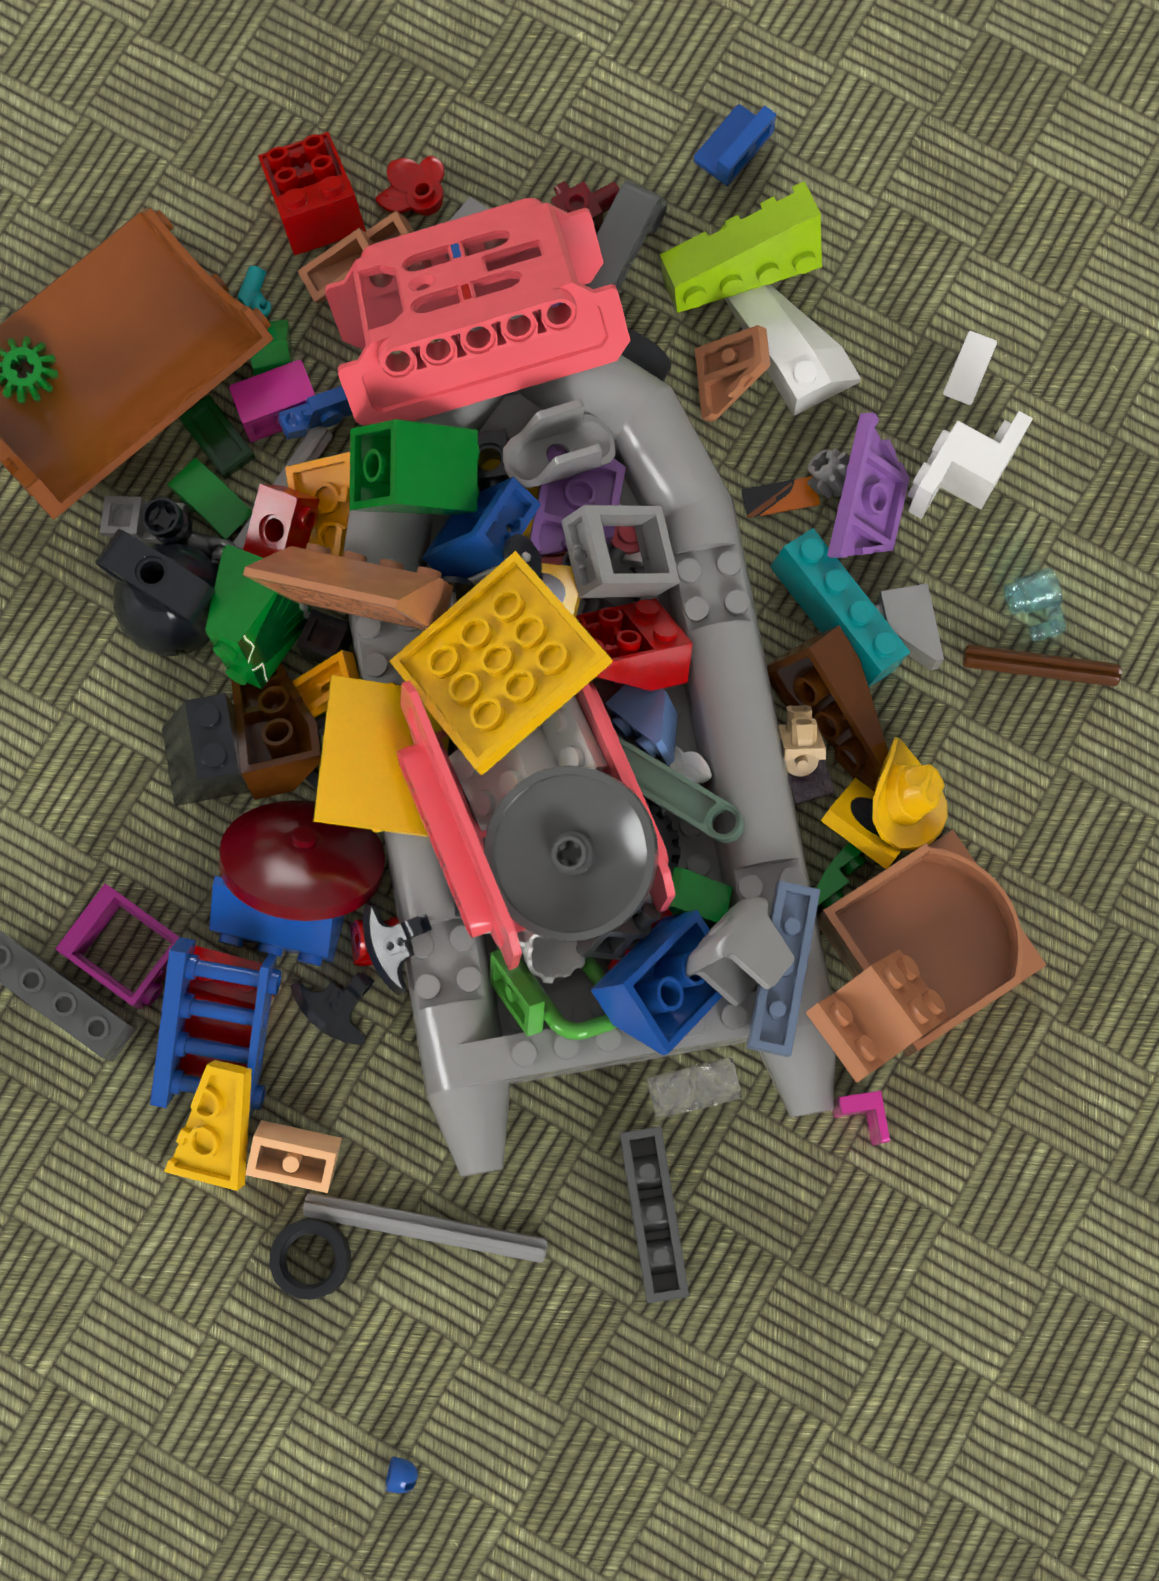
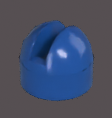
M393 1456L387 1472L385 1491L397 1494L411 1491L418 1478V1471L415 1465L406 1459Z

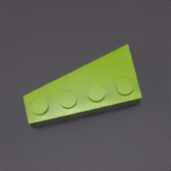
M805 181L793 186L792 190L794 193L778 201L773 196L761 202V210L741 220L736 215L724 221L725 224L718 232L712 235L703 232L660 254L663 282L677 313L698 308L723 298L732 297L739 293L770 285L822 267L821 212Z

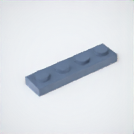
M780 880L775 885L770 920L794 955L795 960L772 988L764 989L758 983L746 1049L783 1057H790L792 1055L820 889Z

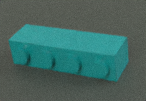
M812 528L783 546L770 568L821 633L838 625L841 627L860 659L868 687L870 688L894 672L910 654V650L837 558L827 556L829 547L815 529Z

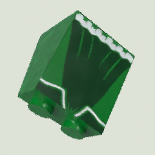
M227 544L222 550L214 587L215 594L212 596L205 631L214 645L213 651L221 658L226 667L225 672L227 676L240 685L249 683L262 689L301 635L311 609L309 605L293 602L243 575L244 568L263 558Z

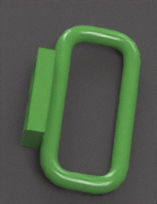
M498 945L497 950L491 952L490 983L527 1037L542 1032L543 1021H546L549 1027L558 1035L573 1040L591 1038L617 1028L612 1025L606 1014L579 1023L566 1020L535 976L530 972L522 958H520L517 968L509 970ZM585 957V965L581 969L595 986L606 973L594 957Z

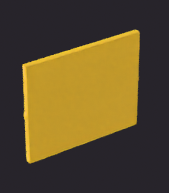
M331 675L313 822L371 829L373 832L386 831L428 837L397 757V750L414 745L400 704L401 685H397L394 682L388 684ZM424 706L434 733L443 730ZM449 736L441 739L447 754L449 746Z

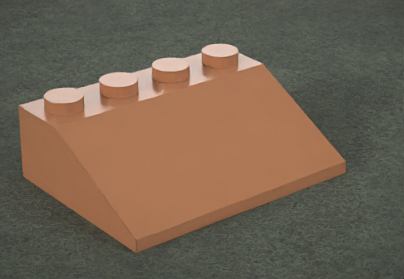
M307 543L306 549L293 546L287 547L246 566L243 572L245 577L296 603L425 630L448 610L454 587L441 579V572L431 568L418 566L417 572L403 570L404 564L389 559H380L379 565L367 562V557L364 555L344 551L342 557L330 554L331 549L312 543Z

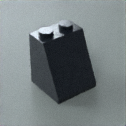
M223 693L184 701L162 728L174 805L179 806L250 792L241 775L234 704L227 694Z

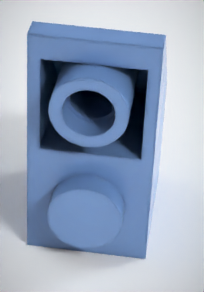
M625 684L605 703L613 716L611 723L614 729L625 739L632 736L640 750L653 758L656 756L669 767L675 758L678 713L663 688L649 691Z

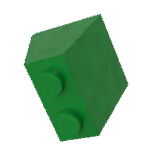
M398 419L351 428L349 511L458 515L477 512V500L479 497L477 465L480 453L478 430Z

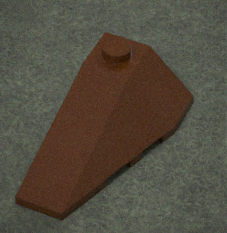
M838 625L810 638L768 663L769 680L786 707L811 706L812 719H816L821 736L835 749V759L853 779L856 777L872 791H875L879 774L888 754V748L860 659L851 646L849 639Z
M280 663L262 689L249 683L240 685L231 679L241 775L255 800L294 791L321 761L322 749L319 726L289 678L284 666Z

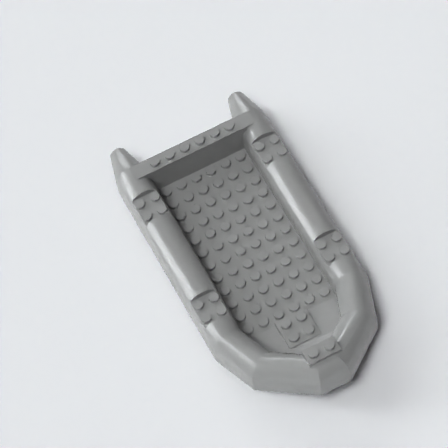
M521 314L515 315V316L511 317L510 319H517V318L521 317L522 315H521ZM474 327L470 331H477L482 327ZM621 355L616 362L414 421L477 429L478 432L506 429L508 437L511 439L522 432L538 411L581 399L584 405V414L596 416L609 428L615 443L614 459L626 467L620 504L628 506H662L680 583L656 597H641L640 600L656 598L693 643L688 683L663 688L678 713L675 746L681 748L684 753L697 752L705 759L712 777L698 785L732 804L739 810L745 821L744 831L736 841L721 843L665 810L662 815L664 817L667 815L672 821L671 826L674 831L677 830L679 835L681 856L678 867L731 886L732 892L728 910L741 900L747 898H767L769 918L775 885L779 880L811 887L786 761L783 757L782 740L734 500L673 388ZM349 511L344 551L364 555L367 557V562L378 565L380 559L393 560L404 564L403 570L417 572L418 566L433 569L422 557L450 515ZM506 526L507 532H511L509 526ZM582 598L580 599L577 615L583 614L582 610L586 601ZM348 614L359 678L388 684L394 682L397 685L405 682L389 661L424 630ZM595 677L591 682L595 685L608 716L612 720L613 716L605 703L625 684ZM615 730L618 737L637 747L635 744L636 740L632 736L625 739ZM450 737L448 756L452 754V740ZM645 798L648 807H650L649 800ZM729 812L719 814L714 820L715 831L720 834L731 832L736 824L735 816ZM383 831L399 923L401 924L411 918L427 914L433 929L411 939L415 955L405 960V968L426 1097L461 1177L503 1170L511 1084L740 1044L748 1041L757 985L743 1003L737 1006H733L722 997L667 1055H661L619 1028L591 1038L573 1040L558 1035L549 1027L546 1021H543V1031L527 1037L490 983L491 952L497 950V944L490 933L471 938L462 918L455 916L454 898L429 837ZM817 916L815 917L792 1055L790 1057H783L758 1051L790 1118L834 1110L836 1054L805 1013L815 1004L832 995ZM522 953L521 958H522V960L524 961V963L527 965V963H526V961H525V958H524V956H523V953ZM594 957L607 974V967L613 959ZM575 969L572 975L565 978L557 977L553 983H543L542 979L535 975L537 981L566 1020L579 1023L605 1015L604 1010L591 992L594 985L582 969Z

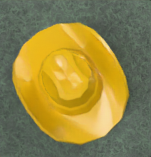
M894 737L878 777L873 796L872 821L881 840L896 850L915 851L926 843L928 845L933 843L942 833L948 817L947 800L943 793L945 785L938 770L931 764L922 765L898 737Z

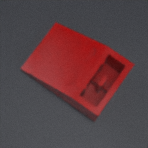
M329 131L310 135L302 141L284 147H274L268 152L258 155L294 256L342 240L358 228L366 232L355 193Z
M656 598L643 599L635 603L616 607H605L598 611L576 615V620L613 661L596 677L649 691L688 683L693 643Z

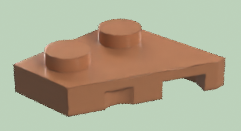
M756 325L695 348L701 417L703 420L709 422L716 421L771 366L766 328Z

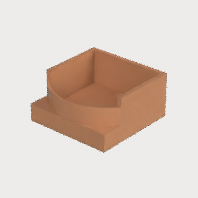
M951 830L930 845L926 843L824 909L817 918L819 928L853 978L872 964L900 949L904 955L912 958L920 970L919 976L927 987L936 991L944 1001L945 1011L950 1017L904 1049L903 1053L906 1057L924 1048L1046 966V963L1020 927L1018 916L1006 892L990 874L977 865L954 830Z

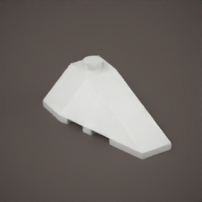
M764 285L732 297L724 298L743 330L756 325L767 329L771 366L766 371L793 416L861 382L858 372L843 347L772 285Z

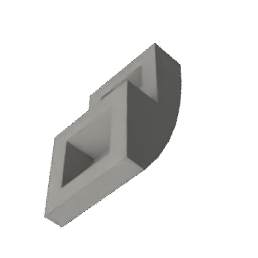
M104 497L100 534L102 536L112 537L117 529H121L142 542L162 544L144 528L142 523V512L149 502L145 501L142 497ZM176 503L187 515L189 514V508L184 503Z

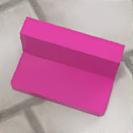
M301 360L245 379L229 387L250 443L283 431L278 421L279 413L306 404V399L315 395Z
M881 1091L843 1096L834 1100V1110H832L834 1118L866 1113L872 1146L890 1142Z

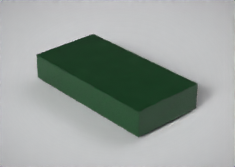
M210 395L178 417L224 480L256 458L254 452Z

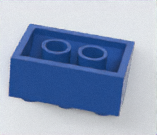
M215 876L212 889L209 930L220 936L218 942L242 948L244 941L259 945L258 952L267 955L269 953L276 954L277 957H281L283 951L298 954L297 961L313 966H321L322 960L333 962L345 915L317 921H297L270 916L240 901L227 888L222 877Z
M698 910L664 917L651 929L650 934L646 938L641 939L591 989V992L612 1025L661 1055L669 1054L723 997L701 976L695 974L686 977V965L689 955L710 931Z

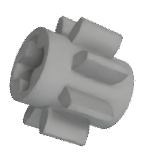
M834 448L832 451L823 450L817 453L809 463L808 472L813 477L807 484L818 495L823 494L827 499H830L832 495L840 497L850 456L846 452L840 453L837 448Z

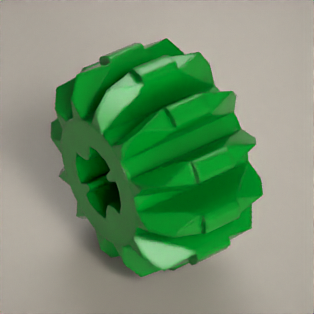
M28 336L23 338L22 347H18L13 338L8 339V345L12 350L7 353L3 348H0V358L3 360V362L0 361V386L5 385L2 392L3 396L9 399L17 392V401L20 404H25L27 394L31 393L35 402L41 401V395L37 390L43 388L46 392L51 393L54 388L46 379H56L59 377L57 370L48 368L57 361L54 354L44 355L47 346L43 342L36 344L32 349V340ZM22 363H28L33 370L32 374L26 372L28 375L26 378H21L16 371L18 366L23 369Z

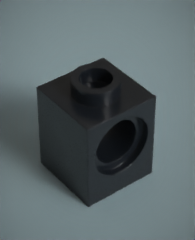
M506 429L478 432L480 453L477 465V485L479 492L509 479L503 464V448L509 441ZM490 459L501 461L494 470L486 471L482 469L483 464Z
M312 609L296 645L303 657L322 663L341 650L348 651L352 642L350 624Z

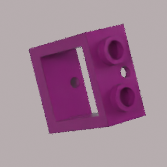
M105 883L55 950L127 1003L141 1010L145 1004L147 1006L152 1005L160 996L163 990L161 983L165 979L169 950L178 940L179 936ZM120 907L171 943L135 993L84 956L85 952Z

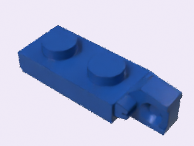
M340 386L308 397L306 404L280 412L278 421L287 440L304 437L310 429L320 425L323 427L336 425L344 417L353 414L344 389Z

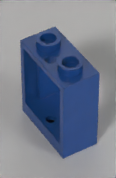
M514 477L480 491L477 500V512L450 515L422 559L434 570L441 572V577L458 576L468 578L498 566L504 561L503 547L505 541L513 535H522L541 503ZM506 526L510 527L511 532H507Z

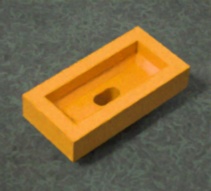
M341 650L292 681L314 718L327 710L331 675L360 679L352 652Z

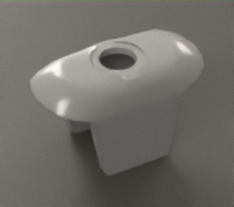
M581 399L538 411L522 432L509 439L503 448V464L509 478L514 477L526 488L570 478L608 464L615 457V443L609 428L596 416L584 414V405ZM553 445L563 446L568 451V453L554 457L551 462L548 461L546 456L547 449Z
M747 898L735 904L710 929L708 934L703 937L687 960L686 977L695 974L701 976L733 1006L743 1003L758 983L764 989H770L775 986L795 960L794 955L768 917L767 898Z

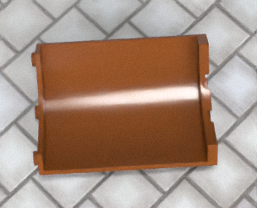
M152 208L142 209L0 324V348H3L7 353L12 350L8 345V339L13 338L18 347H22L23 338L28 336L32 340V349L36 344L43 342L47 346L44 355L54 354L57 360L54 365L48 368L57 370L59 377L56 379H46L53 386L54 390L51 393L46 392L43 388L37 390L41 395V401L35 402L31 393L27 394L25 404H20L17 401V392L7 399L2 394L5 385L0 386V462L28 494L37 500L36 502L53 520L274 339L267 331L271 325L262 312L257 308L251 310L250 307L233 298L229 294L230 291L226 284L216 273L210 276L170 232L173 229V225L160 210L154 212ZM28 363L21 364L23 369L19 366L16 369L21 378L28 377L26 372L33 373Z

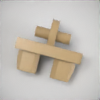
M787 706L786 724L779 725L783 757L786 761L787 771L798 777L808 776L817 768L819 760H826V747L816 719H812L811 706Z

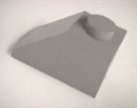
M928 583L881 591L874 606L910 650L908 656L930 671L938 669L944 657Z

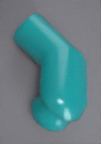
M251 265L248 267L239 290L238 301L250 307L251 310L254 308L259 309L267 318L271 313L272 306L270 301H266L260 291L267 273L263 269Z

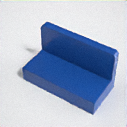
M736 105L694 155V163L728 187L774 133L776 113L764 105L755 115L744 106Z

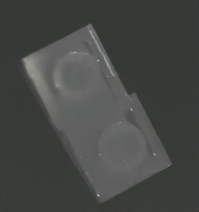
M732 1057L696 1064L690 1068L646 1078L656 1119L718 1105L742 1097Z

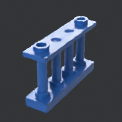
M179 937L169 950L150 1105L167 1108L175 1094L180 1095L182 1091L196 1093L201 1078L185 1075L184 1070H179L181 1057H185L188 1053L247 1064V1068L252 1069L250 1120L255 1109L261 1110L266 1092V1086L260 1085L271 998L272 994L277 995L282 971L276 969L277 955L269 953L261 965L260 971L200 960V956L194 954L196 940ZM196 976L258 987L255 1009L195 999V994L189 993L191 979L195 980ZM191 1015L252 1026L250 1048L190 1037L189 1032H184L186 1018L190 1019Z

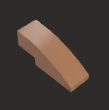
M395 211L366 232L358 228L300 268L298 273L313 301L316 304L327 301L325 287L328 284L344 280L356 259L361 258L362 252L366 247L414 232L408 219Z

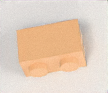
M261 1120L253 1136L245 1175L328 1193L334 1177L342 1138Z

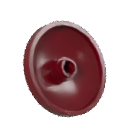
M290 800L274 802L256 807L242 814L230 824L220 842L219 870L225 885L233 895L259 912L288 920H326L345 915L360 908L378 891L383 879L385 853L382 842L371 829L313 822L314 801Z

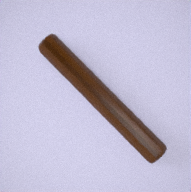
M967 645L963 653L964 667L1112 687L1120 683L1122 674L1121 665L1109 662L977 645Z

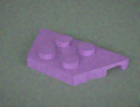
M873 412L860 413L827 554L830 558H844L852 555H865L894 550L910 477L903 464L898 461L896 451L890 440H881L875 426L879 419Z
M553 445L547 449L546 456L548 461L551 462L554 457L568 453V451L563 446ZM613 458L608 464L570 478L539 486L537 500L541 503V506L533 517L529 539L537 548L540 557L568 551L561 520L583 505H619L626 469L624 465ZM603 526L606 543L610 544L614 536L615 526Z

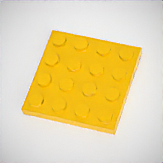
M515 551L389 662L405 682L410 680L416 688L423 705L474 769L483 775L613 661Z

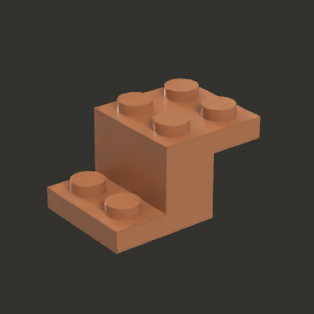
M900 949L872 964L834 994L818 1002L805 1012L856 1083L950 1017L945 1011V1004L940 995L927 987L919 976L920 970L912 958L904 955Z

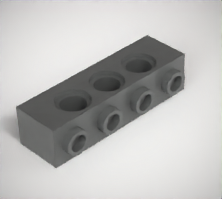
M0 931V983L98 1056L113 1062L138 1028L15 938Z
M662 1127L620 1133L646 1302L653 1303L689 1297Z

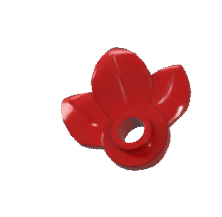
M430 155L422 160L420 164H417L412 159L398 158L388 164L386 172L391 186L375 197L376 202L381 208L390 213L397 211L400 214L413 210L423 216L435 214L440 210L444 199V190L441 182L445 176V169L438 158Z

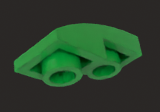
M194 458L166 484L193 513L196 512L222 539H227L252 515V511L197 458Z
M850 842L833 859L816 889H820L817 911L821 908L826 909L844 897L842 892L846 889L849 881L843 875V871L849 876L867 862L863 857L866 854Z

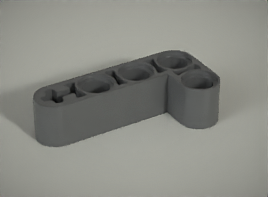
M629 179L623 183L597 233L604 263L592 282L585 284V286L596 289L613 284L619 291L647 234L653 235L665 216L668 204L662 196Z

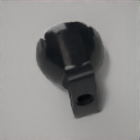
M117 529L96 559L95 564L105 571L115 583L113 588V608L121 630L140 649L159 656H178V649H184L188 654L204 647L210 641L205 628L212 596L215 594L214 587L219 569L218 566L202 551L182 543L155 544L150 547L129 533ZM158 570L164 571L163 578L155 584L146 583L147 578L153 572Z

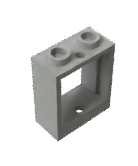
M583 505L561 520L579 598L656 597L680 583L662 506ZM603 526L635 527L645 573H613Z

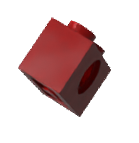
M259 484L243 550L266 558L290 546L306 549L312 529L317 522V509L320 499L283 485Z

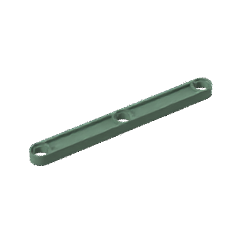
M618 737L645 798L718 842L731 843L742 835L745 821L739 810L732 804ZM723 812L732 813L736 819L734 829L727 834L717 833L714 829L715 818Z

